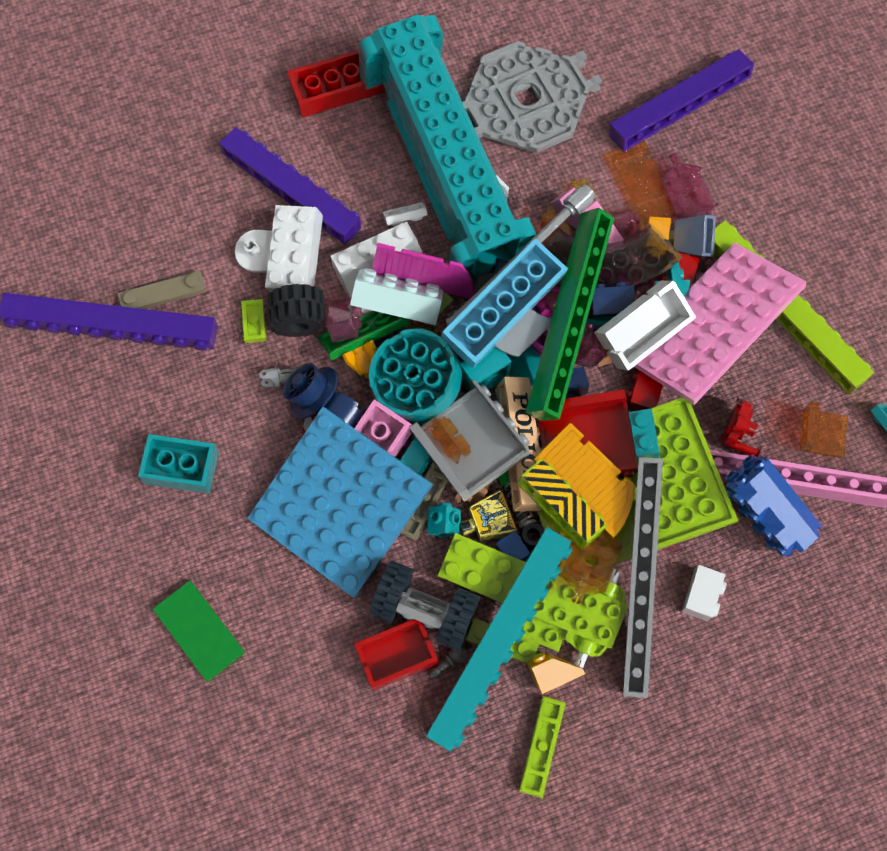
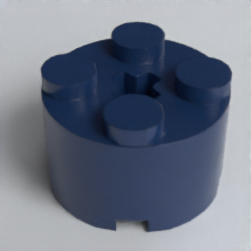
M334 391L332 397L324 406L354 428L367 411L365 408L362 411L359 410V403L339 391Z

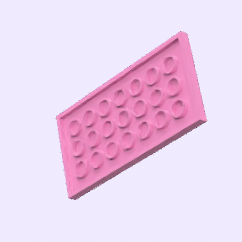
M734 243L687 291L684 298L696 318L634 367L695 405L806 287V281Z

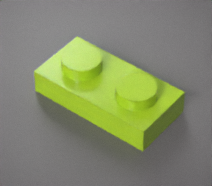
M263 299L241 301L245 343L267 341Z

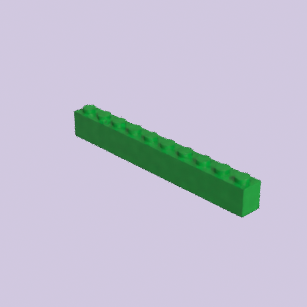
M601 208L581 213L566 266L568 270L562 280L526 408V413L541 421L560 419L614 222V217Z

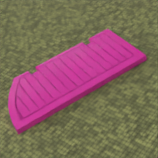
M377 244L372 270L376 271V274L385 276L386 273L396 275L397 279L404 281L410 278L417 280L418 284L425 286L431 283L438 285L439 289L443 290V293L468 299L472 298L473 281L462 263L450 261L448 264L444 263L442 258L402 249L399 252L395 251L393 246Z

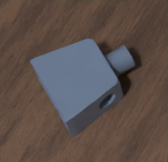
M699 215L676 220L675 230H670L668 242H674V250L714 257L716 216Z

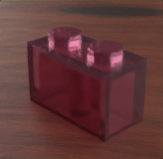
M351 298L330 302L326 325L333 342L358 337L359 328L362 326L360 317L363 316V311L360 307L350 305Z

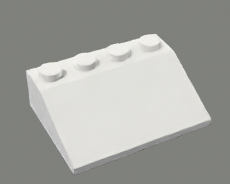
M407 222L331 255L333 269L350 300L359 270L373 268L378 243L393 246L395 251L399 252L402 249L423 254ZM354 306L359 316L372 311Z

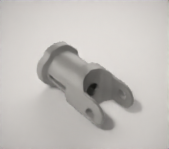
M294 366L293 369L283 370L279 368L262 370L259 373V377L262 379L261 384L263 387H281L298 367Z

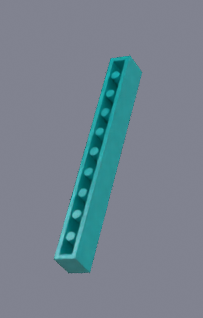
M549 528L545 529L426 737L450 752L454 747L459 749L466 737L462 734L466 725L471 728L478 716L474 713L478 704L483 707L490 695L486 692L490 683L495 685L502 674L498 669L502 663L507 665L514 653L510 650L513 643L519 644L526 632L522 629L525 622H532L538 611L534 609L538 600L544 601L549 592V589L546 588L550 579L555 581L561 569L558 568L562 559L566 561L571 554L573 548L569 547L571 544L570 540Z

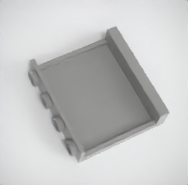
M476 380L473 381L475 386L473 390L457 400L442 413L421 427L417 422L409 427L464 502L531 454L528 448L530 442L523 433H517L515 430L517 426L511 417L505 418L502 414L504 410L498 401L493 402L489 398L491 393L484 384L480 386Z

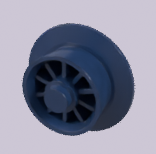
M306 363L298 367L289 376L284 385L283 395L287 400L291 401L290 411L295 418H309L328 403L338 382L337 373L333 368L322 367L318 369L313 363Z

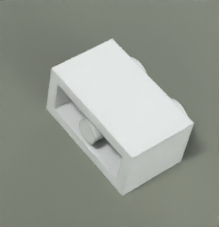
M698 565L694 569L681 612L707 622L713 616L716 617L720 609V604L717 603L719 595H723L727 582H724L725 574Z

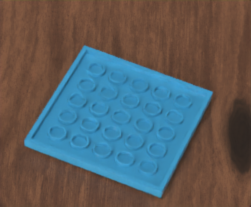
M322 407L247 519L350 596L356 598L434 484L326 407Z

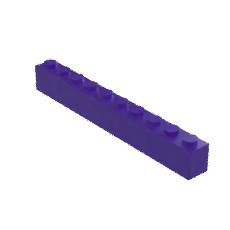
M3 293L0 303V320L5 326L9 328L20 326L33 331L45 329L51 333L62 331L75 336L87 334L93 338L104 336L117 341L130 339L136 343L146 341L160 346L172 344L178 348L189 346L204 351L214 349L218 330L215 317L11 293Z

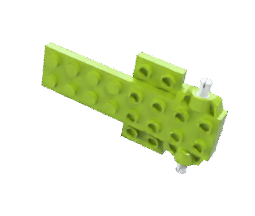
M455 533L438 576L503 603L526 562ZM569 555L566 561L563 559L560 561L558 568L561 571L556 580L552 581L550 579L546 588L549 589V592L544 601L538 600L534 609L538 611L532 622H525L522 629L526 632L523 637L539 642L541 645L559 652L563 640L571 643L579 651L574 664L584 668L583 666L588 655L592 657L601 656L607 648L612 649L629 605L625 604L626 592L621 586L616 585L622 573L621 571L612 568L608 581L604 579L595 580L589 577L593 567L592 564Z

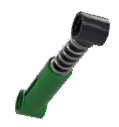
M507 470L498 477L501 488L508 491L507 497L511 499L510 504L513 505ZM513 510L517 514L516 519L520 521L519 531L522 542L528 550H534L544 533L543 527L532 518L534 515H531L530 511ZM536 533L539 539L531 541L528 539L527 534Z

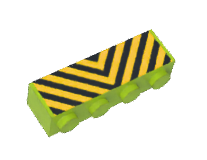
M540 459L521 476L518 485L581 550L585 549L606 528L607 525L604 523L602 516L594 512L588 506L586 500L578 496L571 489L570 484L555 473L554 468L549 463H545Z

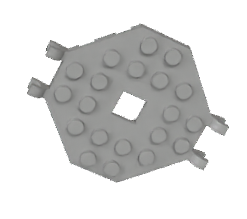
M517 41L482 56L469 94L462 103L476 125L474 129L479 139L485 137L538 153L573 138L589 91L597 92L601 89L599 84L602 83V79L599 75L587 81L584 79L578 69L586 65L584 60L587 59V55L584 51L571 57L567 55L562 57L552 54L550 50L539 47L534 49L525 46V43ZM532 88L539 101L528 106L521 105L515 94Z

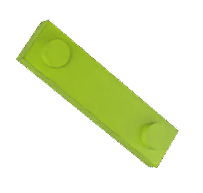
M542 696L519 792L543 798L566 702Z

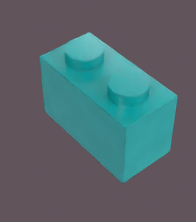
M652 409L629 412L637 463L639 457L660 459Z

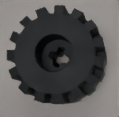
M308 284L284 285L280 288H275L273 292L268 294L269 327L275 334L284 335L285 337H302L318 333L325 328L324 294L318 287Z

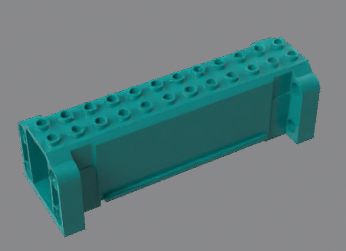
M417 14L380 27L371 36L361 40L359 43L360 76L366 90L383 84L389 98L386 104L447 240L453 241L454 246L450 249L448 264L450 261L462 263L472 280H474L478 275L489 273L496 258L510 261L537 234L530 218L514 219L509 209L507 198L442 60L444 34L436 16H421Z

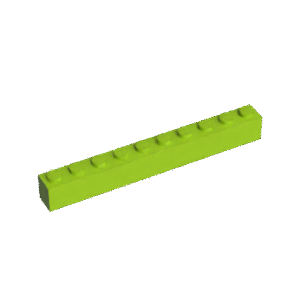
M726 220L715 228L714 256L717 259L734 243L764 258ZM799 295L776 318L783 328L848 395L859 388L875 373L871 366L856 354L855 349L847 345L841 339L840 334L833 330L826 323L825 319L811 308L809 302L802 299Z

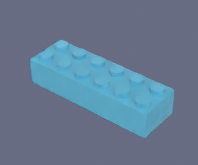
M535 238L442 332L441 338L470 367L474 368L564 277L568 268Z

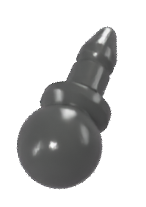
M461 646L459 652L450 649L449 654L444 655L446 659L432 669L429 678L439 676L450 665L455 668L456 664L463 663L467 658L466 649Z

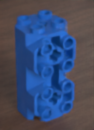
M750 455L743 460L742 465L737 470H733L726 475L725 479L728 481L726 491L730 501H735L739 505L738 511L744 518H750L754 522L751 527L758 535L765 537L766 541L764 543L771 551H777L782 557H789L793 555L791 551L796 549L799 553L805 551L819 538L820 534L817 529L821 530L822 525L768 458L763 456L755 458L754 455Z

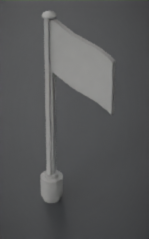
M585 184L578 186L563 200L564 209L450 319L447 318V325L449 326L535 238L542 243L569 216L574 215L578 217L593 203L595 198L594 191ZM531 309L495 347L511 356L519 357L549 328L551 319Z

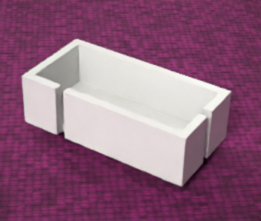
M660 281L647 291L648 295L639 297L594 332L603 348L609 349L607 354L617 369L630 370L696 318L674 281Z

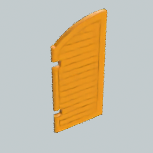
M570 423L534 460L538 462L542 459L545 463H549L554 468L555 473L561 479L566 480L570 484L571 489L578 496L583 497L594 512L602 516L604 523L607 525L605 530L614 538L620 532L629 516L636 485L627 477L620 481L617 476L621 471L590 441L583 445L580 440L584 435Z

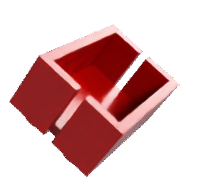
M416 619L354 643L373 692L438 665V658L431 641H428V634L424 624Z

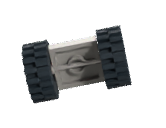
M391 560L378 584L369 615L392 624L399 612L403 617L416 619L423 622L429 628H441L437 643L459 652L481 596L458 588L452 602L448 603L409 587L414 569Z

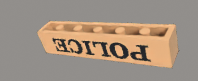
M504 377L497 385L499 404L504 410L502 414L505 418L510 416L517 426L515 428L517 433H523L530 442L528 448L531 454L508 470L513 510L540 511L541 508L518 485L521 476L537 463L534 458L542 451L539 447V428L536 427L535 417L526 413L532 386H530V379L524 377Z

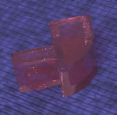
M586 323L575 365L594 367L602 361L606 352L600 350L602 344L594 333L602 326Z

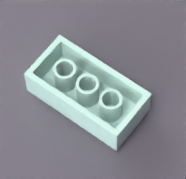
M364 268V270H359L356 277L350 305L436 325L443 290L439 289V286L435 284L420 285L414 279L399 280L396 275L386 273L385 276L378 275L375 270Z

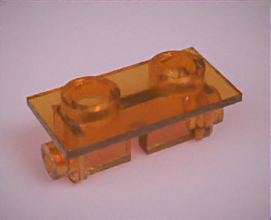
M443 416L439 420L433 419L431 433L434 439L441 442L447 456L453 458L456 464H458L462 454L467 456L471 453V446L461 434L455 438L453 437V435L458 433V429L449 418Z

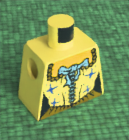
M502 490L472 505L469 508L471 519L460 522L463 535L476 531L479 541L505 538L517 530Z

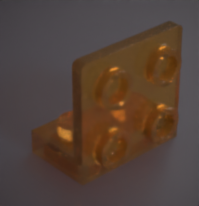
M810 401L803 410L799 451L843 458L845 456L848 417L819 411V402Z

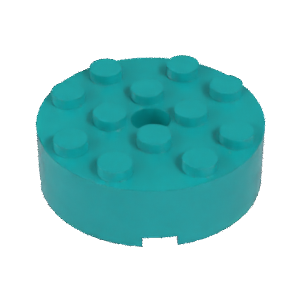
M424 329L404 330L393 338L385 340L375 352L369 369V383L377 401L404 420L411 422L433 419L446 410L456 399L462 382L460 362L454 351L440 336Z

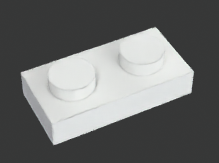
M423 202L383 212L385 222L391 226H398L407 220L418 221L423 216L428 215Z

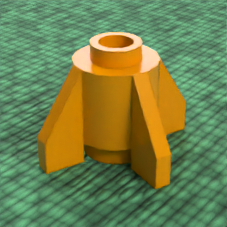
M372 340L342 356L348 366L356 371L360 377L364 375L366 379L369 378L370 364L377 348Z

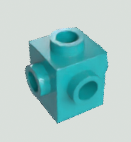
M439 503L438 506L429 507L427 534L439 538L454 537L455 533L459 534L461 510L453 508L450 503Z

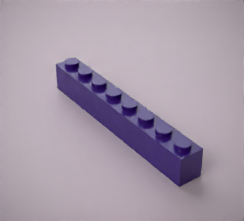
M739 49L733 53H728L724 58L711 63L707 68L694 73L693 76L680 81L676 86L663 91L657 97L647 100L638 108H634L624 116L613 120L610 123L609 137L625 152L751 78L754 63Z
M235 127L219 143L224 156L290 205L317 207L323 215L321 228L344 245L361 229L360 216L355 211L345 208L339 199H333L324 188H318L309 177L302 176L294 166L284 163L278 154L269 152L263 143L253 140L248 132L241 131Z

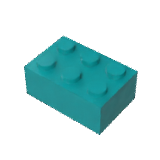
M148 434L138 477L146 485L210 494L219 451L214 443Z

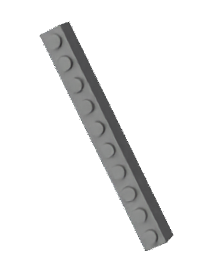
M639 457L623 696L648 698L663 459Z

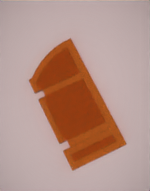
M645 140L624 152L619 148L603 154L643 234L649 217L671 218L676 207L680 206L675 195L668 196L667 192H670L671 188L655 158L648 159L647 156L652 153Z

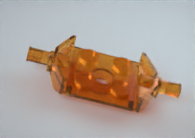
M605 529L583 550L574 542L571 548L573 550L566 560L561 574L565 581L575 588L573 598L571 599L573 603H575L577 596L579 597L576 604H581L584 594L605 592L609 585L608 583L623 543L616 536L613 538ZM585 559H593L596 562V566L591 567L587 565Z

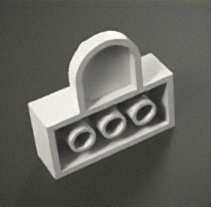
M275 205L272 231L251 230L239 238L235 247V256L238 263L247 271L267 273L265 288L269 292H273L275 288H280L284 285L308 284L314 286L323 215L317 207Z

